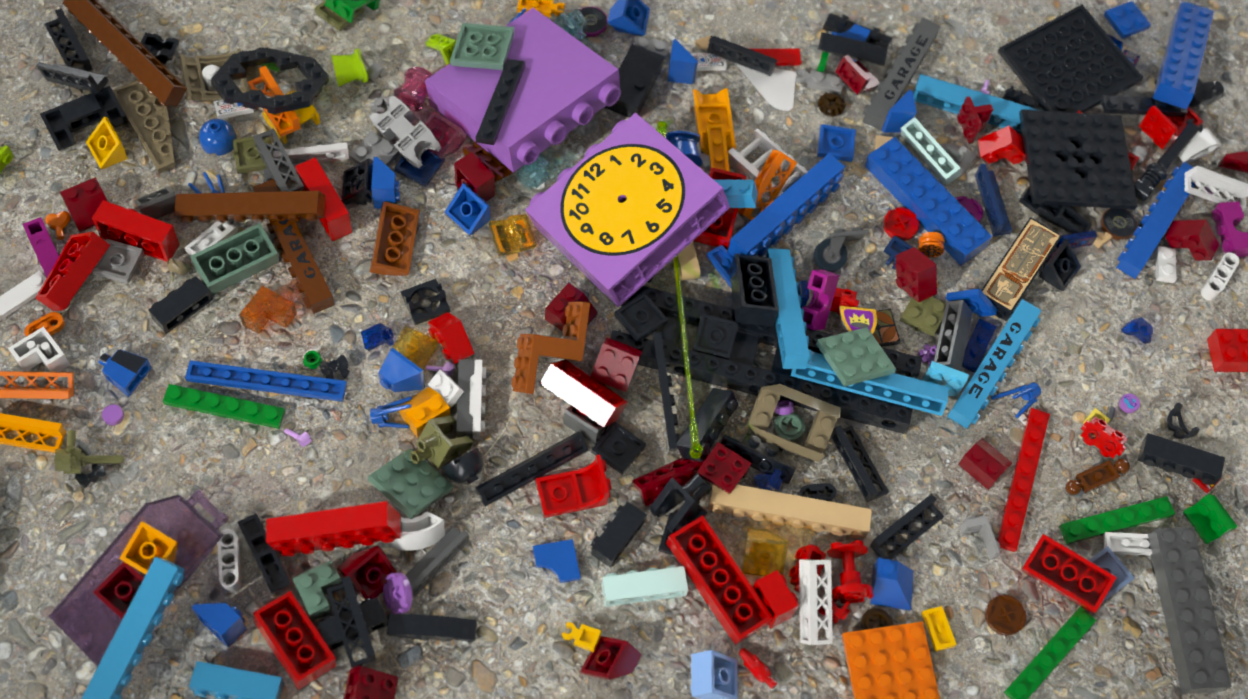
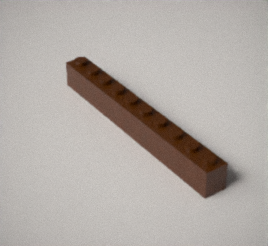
M97 0L63 1L62 4L68 8V12L78 18L77 21L88 28L87 31L98 38L97 41L108 48L107 51L118 58L117 61L128 68V72L138 78V82L145 85L149 89L148 92L159 99V103L167 107L169 105L176 107L179 105L187 88Z

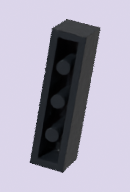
M717 388L711 390L676 444L682 458L699 462L704 460L739 405L733 391Z
M1147 433L1141 444L1138 461L1143 462L1147 466L1162 468L1166 472L1181 474L1185 478L1199 479L1204 484L1216 485L1222 476L1225 457Z

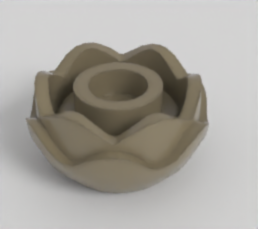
M172 258L169 261L167 260L169 271L186 275L191 270L190 264H184Z

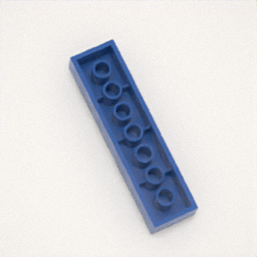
M1181 1L1173 19L1152 99L1187 109L1195 93L1214 14L1213 10Z
M896 137L868 155L865 167L904 208L915 213L917 220L919 219V223L927 232H937L944 236V249L960 266L988 246L992 235Z
M830 153L827 154L731 238L728 253L732 258H734L735 253L758 257L764 256L771 245L775 246L780 241L781 236L789 234L796 223L800 224L806 214H811L820 202L824 203L831 192L835 193L839 189V183L844 177L845 166Z

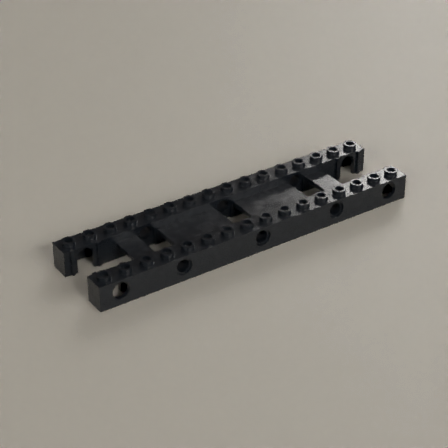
M642 286L621 305L623 307L643 293H646L668 319V323L664 325L661 334L662 337L666 338L667 349H663L664 356L669 358L670 368H666L667 373L755 396L759 395L761 387L780 383L840 407V418L905 434L910 425L913 408L792 377V369H783L775 322L773 327L739 323L730 360L684 349L678 347L683 326L690 324L699 327L702 313L735 321L734 309ZM806 328L805 334L809 336L808 350L822 354L816 345L818 339L834 335ZM612 330L611 339L643 351L637 365L658 370L654 340L644 338L637 343L630 334L623 333L621 330ZM759 343L776 348L771 371L752 366ZM881 347L896 370L905 372L907 377L917 379L920 373L922 357ZM782 395L779 398V401L789 400L793 402L794 406L818 412L817 409H814L812 407H809L807 405H804ZM883 420H890L896 424H887Z

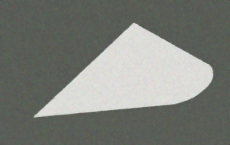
M736 64L771 106L783 111H789L793 108L796 72L775 68L772 75L768 76Z

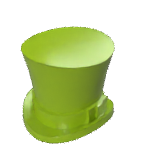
M359 48L354 49V53L351 55H331L338 87L354 80H361L362 83L368 82V74L364 65L362 51Z

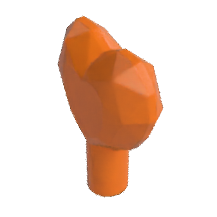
M61 211L57 214L50 213L45 217L46 224L56 230L57 240L65 238L63 228L68 225L71 218L70 213L67 211Z

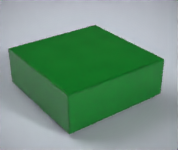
M822 52L817 71L824 73L829 53Z

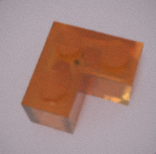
M261 286L239 315L243 326L259 334L269 320L287 328L297 315L292 301Z

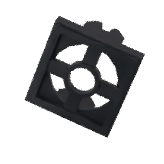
M368 158L344 171L341 199L343 204L347 205L355 202L359 205H367V202H372L369 193L372 191L373 160ZM364 180V186L358 190L359 185Z
M436 279L400 291L415 325L439 317L447 312L450 313L445 291L442 290L441 283L438 284ZM423 290H432L437 295L433 297L426 296ZM415 293H418L420 298L417 303L413 304V301H411ZM423 299H428V300H430V301H431L430 306H428V307H423V306H421V304H420L421 300H423ZM440 301L438 308L433 311V303ZM420 308L426 310L427 313H419L416 310Z

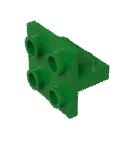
M1208 494L1195 505L1183 511V514L1205 544H1209L1237 528L1236 523L1215 495Z

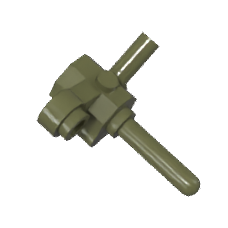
M75 430L67 431L66 449H55V471H63L64 474H81L82 466H86V464L124 462L122 455L86 456V454H82V449H75Z

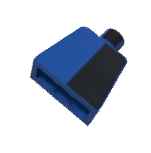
M121 349L117 350L112 357L104 353L99 358V364L104 366L102 372L105 378L128 397H130L152 368L147 358Z

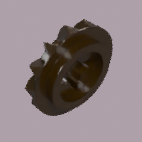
M825 92L818 100L819 110L827 116H838L845 110L846 104L844 103V98L840 97V94L836 95L833 92L828 94ZM835 101V104L829 106V102Z
M872 608L863 614L860 625L862 630L874 629V624L871 621L875 623L880 618L879 626L888 627L893 626V620L885 610Z

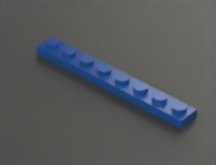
M191 360L185 376L188 382L340 402L344 400L347 382L343 380Z

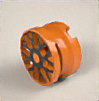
M937 232L923 233L922 237L919 236L918 250L924 253L926 257L941 256L944 253L945 238Z

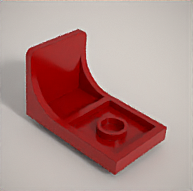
M1152 106L1139 127L1161 150H1164L1188 125L1186 123L1188 120L1194 119L1192 123L1198 127L1204 121L1189 107H1187L1188 113L1185 117L1165 116L1156 106Z
M595 455L594 462L582 469L535 478L544 518L607 505L612 487L610 479L605 476V472H607L606 462L601 460L600 455Z

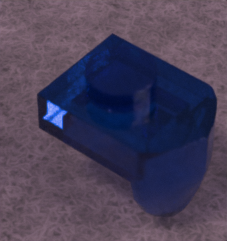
M1142 317L1129 321L1121 329L1126 335H1135L1144 344L1151 342L1153 328Z
M775 468L772 475L759 474L754 476V481L759 489L779 490L783 479H780L782 471Z

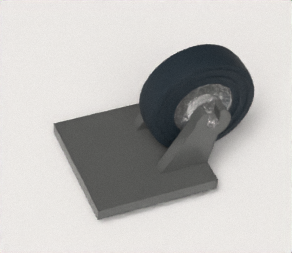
M862 227L851 229L852 231L846 232L845 229L834 230V233L829 234L815 248L814 260L817 266L829 272L841 269L848 257L847 249L843 242L860 240L869 234V229L863 230Z

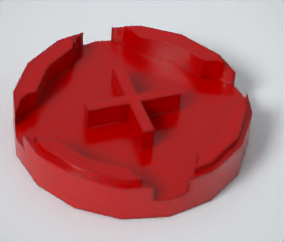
M898 207L893 210L891 209L883 219L884 231L891 238L896 236L902 241H907L914 238L919 230V219L917 220L915 213L907 208Z

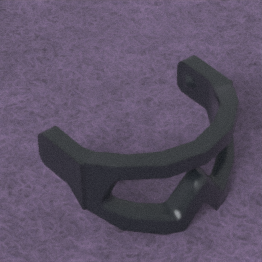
M1181 402L1176 403L1167 418L1168 429L1174 431L1173 436L1179 439L1197 436L1200 429L1195 427L1189 431L1185 427L1181 416L1183 404ZM1173 416H1177L1178 422L1186 435L1179 434L1181 428L1173 425Z

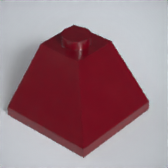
M379 546L354 553L337 567L344 577L350 576L354 590L364 600L378 597L383 592L384 584H387L386 577L390 573L397 572Z
M600 636L595 651L589 653L580 673L613 680L633 673L642 654L628 641Z

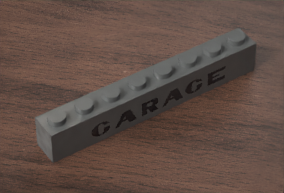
M924 17L920 23H915L912 29L914 33L908 35L905 41L906 46L902 45L898 53L900 56L894 58L891 64L892 69H888L884 76L885 81L881 80L877 87L878 92L873 93L870 99V106L866 105L862 114L865 116L862 122L880 131L882 130L889 110L900 100L936 39L941 27L940 25Z

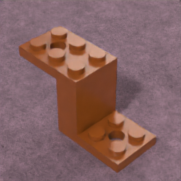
M568 303L565 309L566 324L562 331L564 339L536 334H520L517 340L518 356L514 361V367L516 368L515 376H513L511 382L514 392L534 394L539 356L583 361L590 303Z

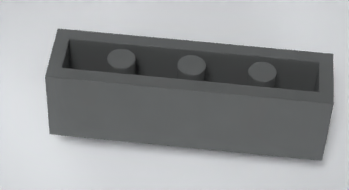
M964 300L946 302L934 362L961 371L973 314Z

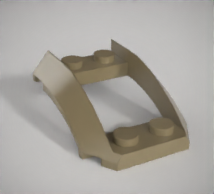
M237 48L234 52L220 55H195L194 58L184 57V55L180 54L179 71L182 72L183 83L187 88L185 99L223 100L217 91H205L202 71L208 65H216L221 68L232 54L239 53L241 49ZM258 65L244 68L246 78L241 79L242 87H239L242 93L251 90L248 81L260 77ZM262 83L255 85V88H260Z
M779 383L777 385L761 387L747 424L760 439L820 462L825 456L824 451L836 421L840 418L841 408ZM781 395L818 410L804 446L767 431Z

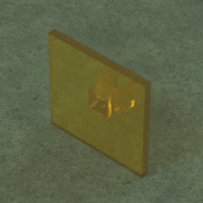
M405 326L392 348L424 370L439 343L436 339H432Z

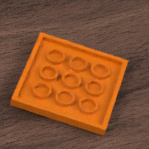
M923 622L841 634L854 699H940Z

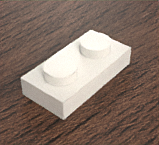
M1158 246L1155 249L1156 281L1174 283L1177 280L1176 249Z
M440 369L428 383L433 390L442 396L447 405L453 407L464 392Z

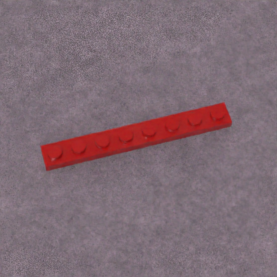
M1034 408L1029 410L997 537L1000 548L1014 553L1018 548L1050 416L1049 413Z

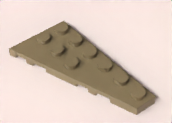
M137 79L113 89V92L157 172L162 173L176 166L168 107L159 103V99L149 93V89L139 83Z

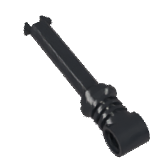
M1194 119L1188 120L1186 122L1188 125L1160 159L1147 165L1146 172L1134 184L1137 199L1144 202L1159 182L1166 179L1167 168L1198 131L1202 132V124L1198 128V126L1192 123Z

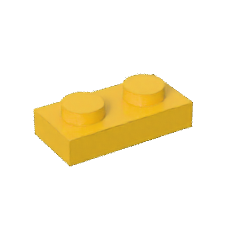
M942 606L924 610L921 613L935 652L953 648L957 645Z

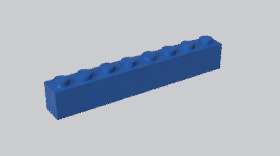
M1185 162L1182 163L1180 168L1178 166L1175 167L1171 173L1173 178H1168L1163 186L1166 188L1165 191L1161 190L1156 197L1158 202H1153L1149 208L1150 215L1146 214L1140 222L1143 226L1137 227L1133 233V236H1135L1134 240L1130 238L1125 246L1127 251H1122L1117 258L1120 261L1116 267L1117 269L1136 279L1190 194L1185 192V173L1194 167ZM1191 182V187L1193 188L1195 183Z

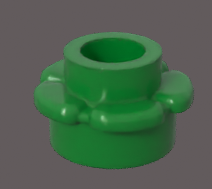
M308 351L304 356V366L309 367V369H316L322 361L321 355L316 351Z

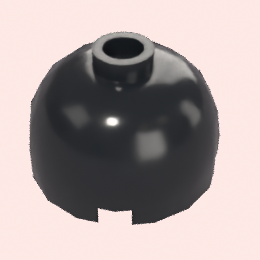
M475 448L443 466V469L454 482L463 483L467 481L469 485L479 479L477 475L483 469V458L478 448Z

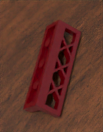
M708 454L702 462L680 458L632 480L633 486L640 492L643 504L645 506L652 504L672 477L681 486L688 483L708 457Z

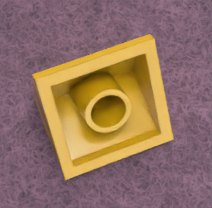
M104 117L86 141L100 169L108 168L128 159L123 144L108 117Z

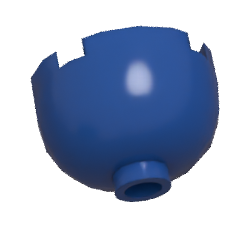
M214 118L203 124L199 130V141L206 153L222 156L234 149L233 139H237V136L229 122Z

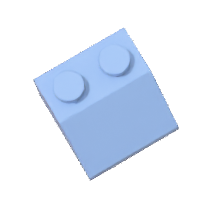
M713 650L691 654V696L699 699H738L737 659Z

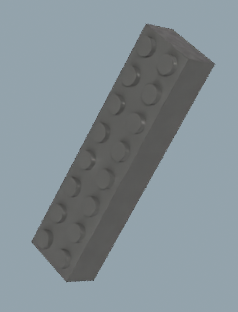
M1194 527L1155 529L1148 534L1147 540L1150 543L1149 549L1152 550V564L1181 694L1222 692L1232 686Z

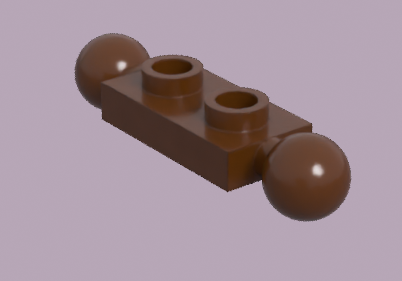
M1121 458L1115 461L1114 466L1109 460L1077 474L1075 477L1077 480L1068 481L1065 485L1066 492L1070 495H1077L1080 493L1081 488L1085 494L1118 480L1120 478L1119 474H1125L1129 471L1130 464L1126 459Z

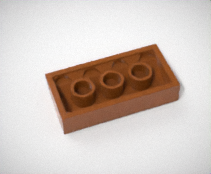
M383 201L369 272L392 276L409 275L420 210Z

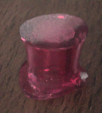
M421 67L409 68L404 74L405 81L394 90V96L400 99L411 111H420L428 95L425 80L432 76L431 73Z

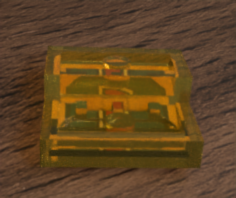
M526 214L510 215L507 220L490 221L488 225L498 256L523 252L537 245Z

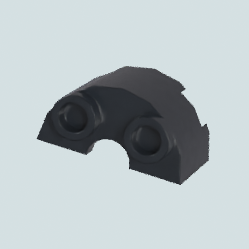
M146 32L140 42L162 64L172 61L179 46V40L167 37L166 40H163L158 34Z

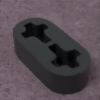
M830 483L810 484L801 487L798 496L807 497L804 493L808 491V494H813L810 498L832 502L836 496V488ZM824 490H827V492L831 494L829 497H827L826 494L821 493H823Z

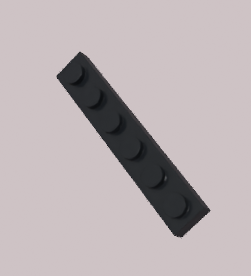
M507 59L475 137L476 143L495 145L526 67L525 61Z
M661 332L653 333L668 445L669 451L677 450L676 444L680 439V435L675 433V426L678 425L677 414L672 412L675 400L674 394L670 395L669 387H672L671 375L667 376L666 368H670L669 358L664 356L663 350L667 349L666 338L661 336Z
M579 431L475 487L482 504L486 507L535 480V478L588 451L582 433Z

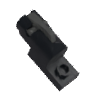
M1198 77L1194 96L1188 106L1193 107L1200 104L1207 106L1218 100L1224 92L1222 84L1216 80L1203 83Z

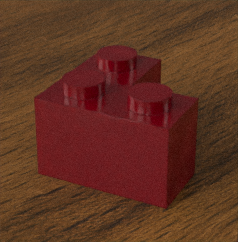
M1207 219L1173 220L1165 235L1171 248H1189L1195 261L1212 260L1219 247V243Z

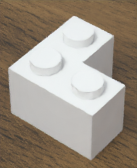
M44 327L8 348L23 371H29L42 362L50 372H60L70 365L65 354Z

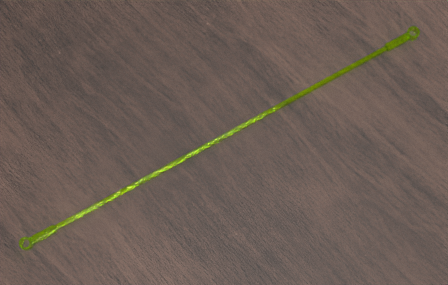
M664 121L657 123L656 131L663 137L666 136L667 123ZM677 255L673 259L691 421L689 424L692 445L690 455L693 458H699L702 455L703 448L699 444L698 425L695 421Z

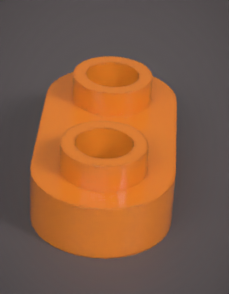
M51 312L28 324L24 332L27 337L44 327L49 335L52 336L64 328L65 321L61 314Z

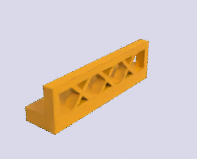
M0 413V428L3 429H0V437H3L0 438V444L55 453V449H61L66 435V430L61 423ZM11 430L17 431L19 434L13 439H6L4 435ZM30 434H37L39 439L32 443L26 442L24 438ZM50 437L58 438L55 447L47 446L44 441Z

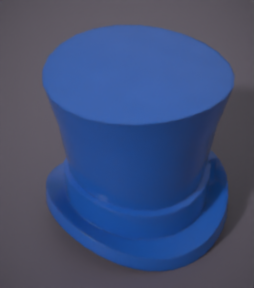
M678 130L666 134L665 138L698 167H701L702 159L697 149V143L700 141L699 134Z

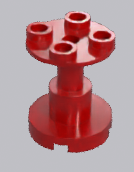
M860 540L853 541L851 544L832 543L830 545L831 548L827 550V555L831 558L842 559L843 572L840 573L841 586L832 589V601L836 602L840 599L841 604H845L848 600L851 602L850 604L864 602V597L869 598V600L872 599L873 588L868 584L861 583V575L859 571H856L854 558L866 554L868 548Z

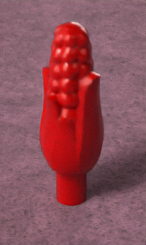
M746 648L739 650V656L744 661L743 665L749 669L752 675L759 682H765L771 689L775 688L778 683L771 677L770 669L757 655H753Z

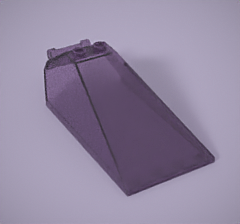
M201 490L195 491L188 500L178 494L153 502H146L49 615L51 620L97 666H99L122 619L100 601L93 592L123 562L119 558L140 522L147 523L178 542L174 564L184 568L185 571L183 573V581L179 586H176L173 595L177 593L223 537V534L218 529L228 521L229 517L225 513H221L204 497L205 494ZM197 503L215 518L212 523L194 507ZM132 567V568H133L134 570H136L142 577L145 578L146 574H144V573L140 572L139 570L135 569L134 567Z

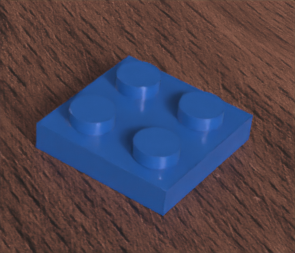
M1133 1L1106 10L1104 13L1105 18L1121 39L1145 31L1151 26L1150 22Z
M821 124L817 157L824 158L830 153L837 160L852 162L856 129Z

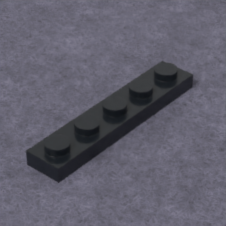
M1103 95L1100 99L1103 112L1110 114L1146 115L1152 106H1156L1165 116L1185 117L1188 113L1187 109L1152 99L1153 97Z

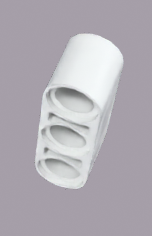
M1228 252L1216 264L1201 289L1203 298L1212 301L1222 292L1239 264V258L1236 254Z
M225 529L219 533L217 539L219 581L226 592L235 593L241 588L242 584L240 543L233 530ZM227 539H233L232 543L224 544ZM234 558L231 564H225L227 559ZM229 578H235L232 584H225Z

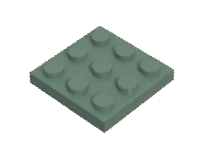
M462 23L450 59L451 66L503 70L515 34L514 27Z
M867 327L818 339L816 343L844 387L894 374L896 370Z
M409 448L380 467L368 477V481L410 519L448 494L453 488V485L425 460L414 464L410 458L411 452L414 451L412 448Z

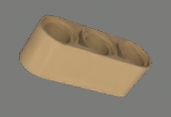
M692 241L675 256L681 281L700 278V266Z

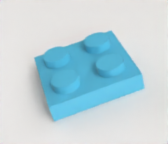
M932 361L922 381L949 387L948 396L957 397L967 382L969 374Z

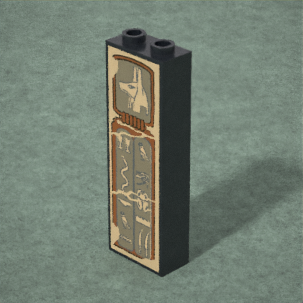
M1031 217L981 290L998 309L995 316L1007 321L1062 237L1059 233Z

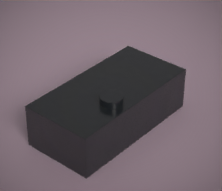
M632 44L619 68L621 96L614 105H606L604 108L629 118L635 112L639 115L662 70L664 56Z
M735 253L729 268L735 321L738 323L773 327L779 307L771 258Z

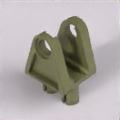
M452 416L428 420L416 443L418 450L411 452L410 458L414 464L429 459L438 470L469 451L474 442L469 436L448 439L445 436L454 429L452 426L457 423Z

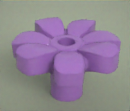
M926 344L919 351L918 355L922 357V363L928 362V367L934 361L936 345L930 347L929 344Z

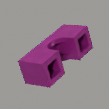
M1240 202L1218 203L1212 211V218L1217 226V234L1220 236L1222 249L1225 251V254L1229 252L1236 254L1238 257L1248 256V232H1240L1234 227L1244 218Z
M812 270L807 288L813 290V297L807 306H802L804 310L803 322H806V328L825 330L840 275L826 270Z

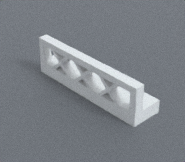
M1195 166L1185 173V192L1216 203L1236 202L1233 197L1239 198L1242 211L1246 210V197H1248L1247 183L1199 166ZM1191 182H1194L1198 189L1192 188ZM1204 187H1208L1212 194H1209ZM1219 192H1222L1227 199H1223Z
M799 559L800 643L807 645L832 644L831 560ZM825 564V573L820 578L817 574V565ZM820 585L825 588V594L822 598L817 595V589ZM821 605L825 609V616L822 619L817 616V610ZM823 627L826 630V639L818 640V631Z

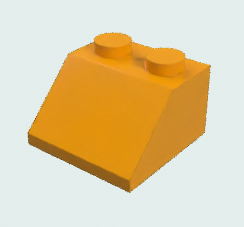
M430 387L414 395L412 400L398 405L411 404V408L398 412L417 438L420 437L428 420L450 416V407L442 396Z
M141 521L119 559L140 572L147 574L155 557L164 558L172 563L175 562L178 542Z

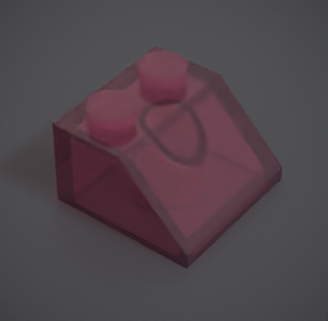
M435 111L425 122V125L431 130L442 147L439 152L428 149V151L440 159L458 151L468 137L460 127Z

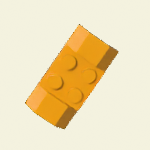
M724 88L717 94H702L697 89H693L697 133L700 135V150L709 155L706 126L714 124H725L727 152L731 148L736 149L728 88Z

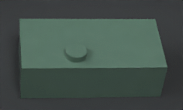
M260 223L190 256L196 272L203 284L210 290L211 295L279 263L278 252Z

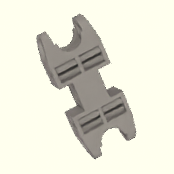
M391 95L387 98L389 100V109L383 114L371 112L369 117L375 127L389 142L394 137H398L399 141L394 146L410 164L419 169L423 166L421 155L424 151L432 149L439 152L442 147L431 130L422 121L415 127L411 124L416 119L414 114L400 99Z

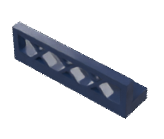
M980 164L975 174V179L993 236L1011 234L1012 228L994 171H988L986 164Z

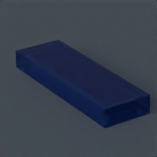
M979 318L965 348L963 368L974 373L976 372L997 326Z

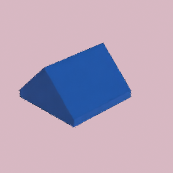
M674 39L667 82L693 84L695 82L698 61Z
M909 90L889 110L881 130L882 132L901 133V127L915 117L916 107L913 91Z
M463 183L445 210V213L468 235H472L490 221V206L467 184Z

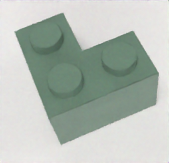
M332 560L292 578L312 622L331 613L329 604L324 596L327 593L326 589L342 584Z

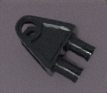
M697 473L688 483L682 486L672 477L652 503L650 512L655 516L657 515V517H661L684 500V504L667 526L669 532L673 534L708 513L700 505V500L712 490V487Z

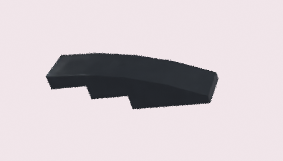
M824 32L821 33L818 50L840 57L848 55L851 59L869 62L878 66H885L888 49Z
M1030 186L1024 190L1018 201L1046 221L1081 238L1086 237L1092 226L1089 221L1070 206L1032 204Z
M257 513L238 521L237 523L271 593L290 585L291 582L276 551L266 543V531Z
M388 614L386 635L422 641L433 639L447 642L451 640L474 642L476 620L436 615Z

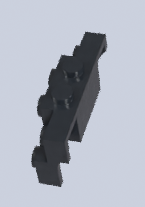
M110 86L103 88L99 94L92 92L40 113L58 151L76 144L71 134L72 132L97 123L104 117H108L113 128L128 123L126 115Z

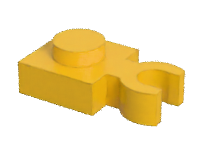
M567 622L566 628L571 629L572 632L569 634L562 632V638L565 640L575 639L574 646L594 652L602 634L601 630L581 624L580 629H578L573 623Z

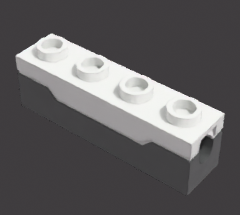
M459 360L458 386L464 392L457 400V438L469 436L471 439H481V432H485V420H481V414H485V402H482V396H486V385H482V379H486V367H482V360Z

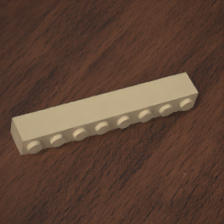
M712 484L708 510H712L717 514L729 513L739 518L746 516L751 517L755 521L767 520L777 525L789 524L794 528H811L815 532L827 531L837 536L849 535L854 539H863L868 535L872 509L742 485H737L732 493L728 494Z

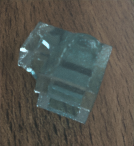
M575 9L569 14L561 13L555 19L554 23L580 42L586 36L583 28L588 22L579 10Z
M539 154L534 163L530 165L525 164L517 170V180L528 190L534 187L538 188L549 178V173L546 171L549 167V162Z

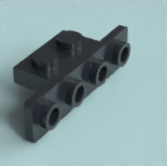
M747 433L743 442L724 435L721 444L752 463L750 467L786 484L790 483L796 468L779 460L783 449L777 445L768 443L758 436Z

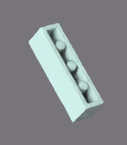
M915 117L901 127L902 137L946 186L960 176V167Z
M670 565L666 569L659 570L658 568H649L644 572L631 570L622 575L610 573L602 578L601 583L605 607L684 597L688 592L684 566L678 567V565Z

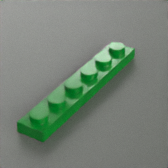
M172 384L168 385L163 398L164 405L280 429L285 414L284 408Z
M1166 496L1063 523L1059 526L1066 545L1102 536L1105 532H1117L1173 517L1175 511Z
M1080 606L1004 693L1010 699H1028L1097 620Z

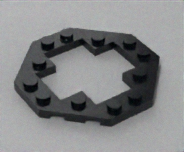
M262 47L256 50L240 51L239 53L232 54L211 78V85L225 103L232 105L233 103H242L243 107L254 110L264 108L267 109L268 113L272 114L310 107L314 97L317 98L322 91V87L329 82V75L315 58ZM273 62L280 71L298 68L307 78L295 82L296 92L287 95H277L272 98H267L260 89L242 93L233 81L246 78L244 68Z

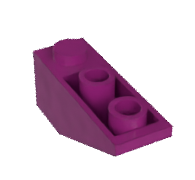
M39 217L22 225L47 278L59 255L42 218Z

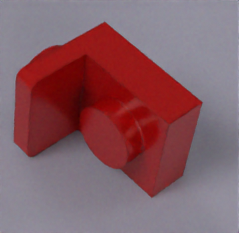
M847 600L842 609H840L832 601V622L837 624L839 619L844 621L850 612L847 607L851 602ZM821 605L817 611L825 616V609Z

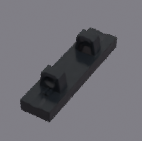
M829 13L823 29L831 33H843L850 30L857 23L849 21V17L846 15L839 17ZM879 28L869 29L871 31L866 43L888 49L892 37L880 33L881 29Z

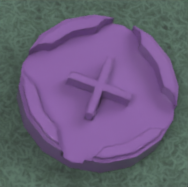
M401 572L390 573L385 579L387 584H384L383 587L385 604L388 609H392L391 613L405 614L409 611L412 604L410 582Z

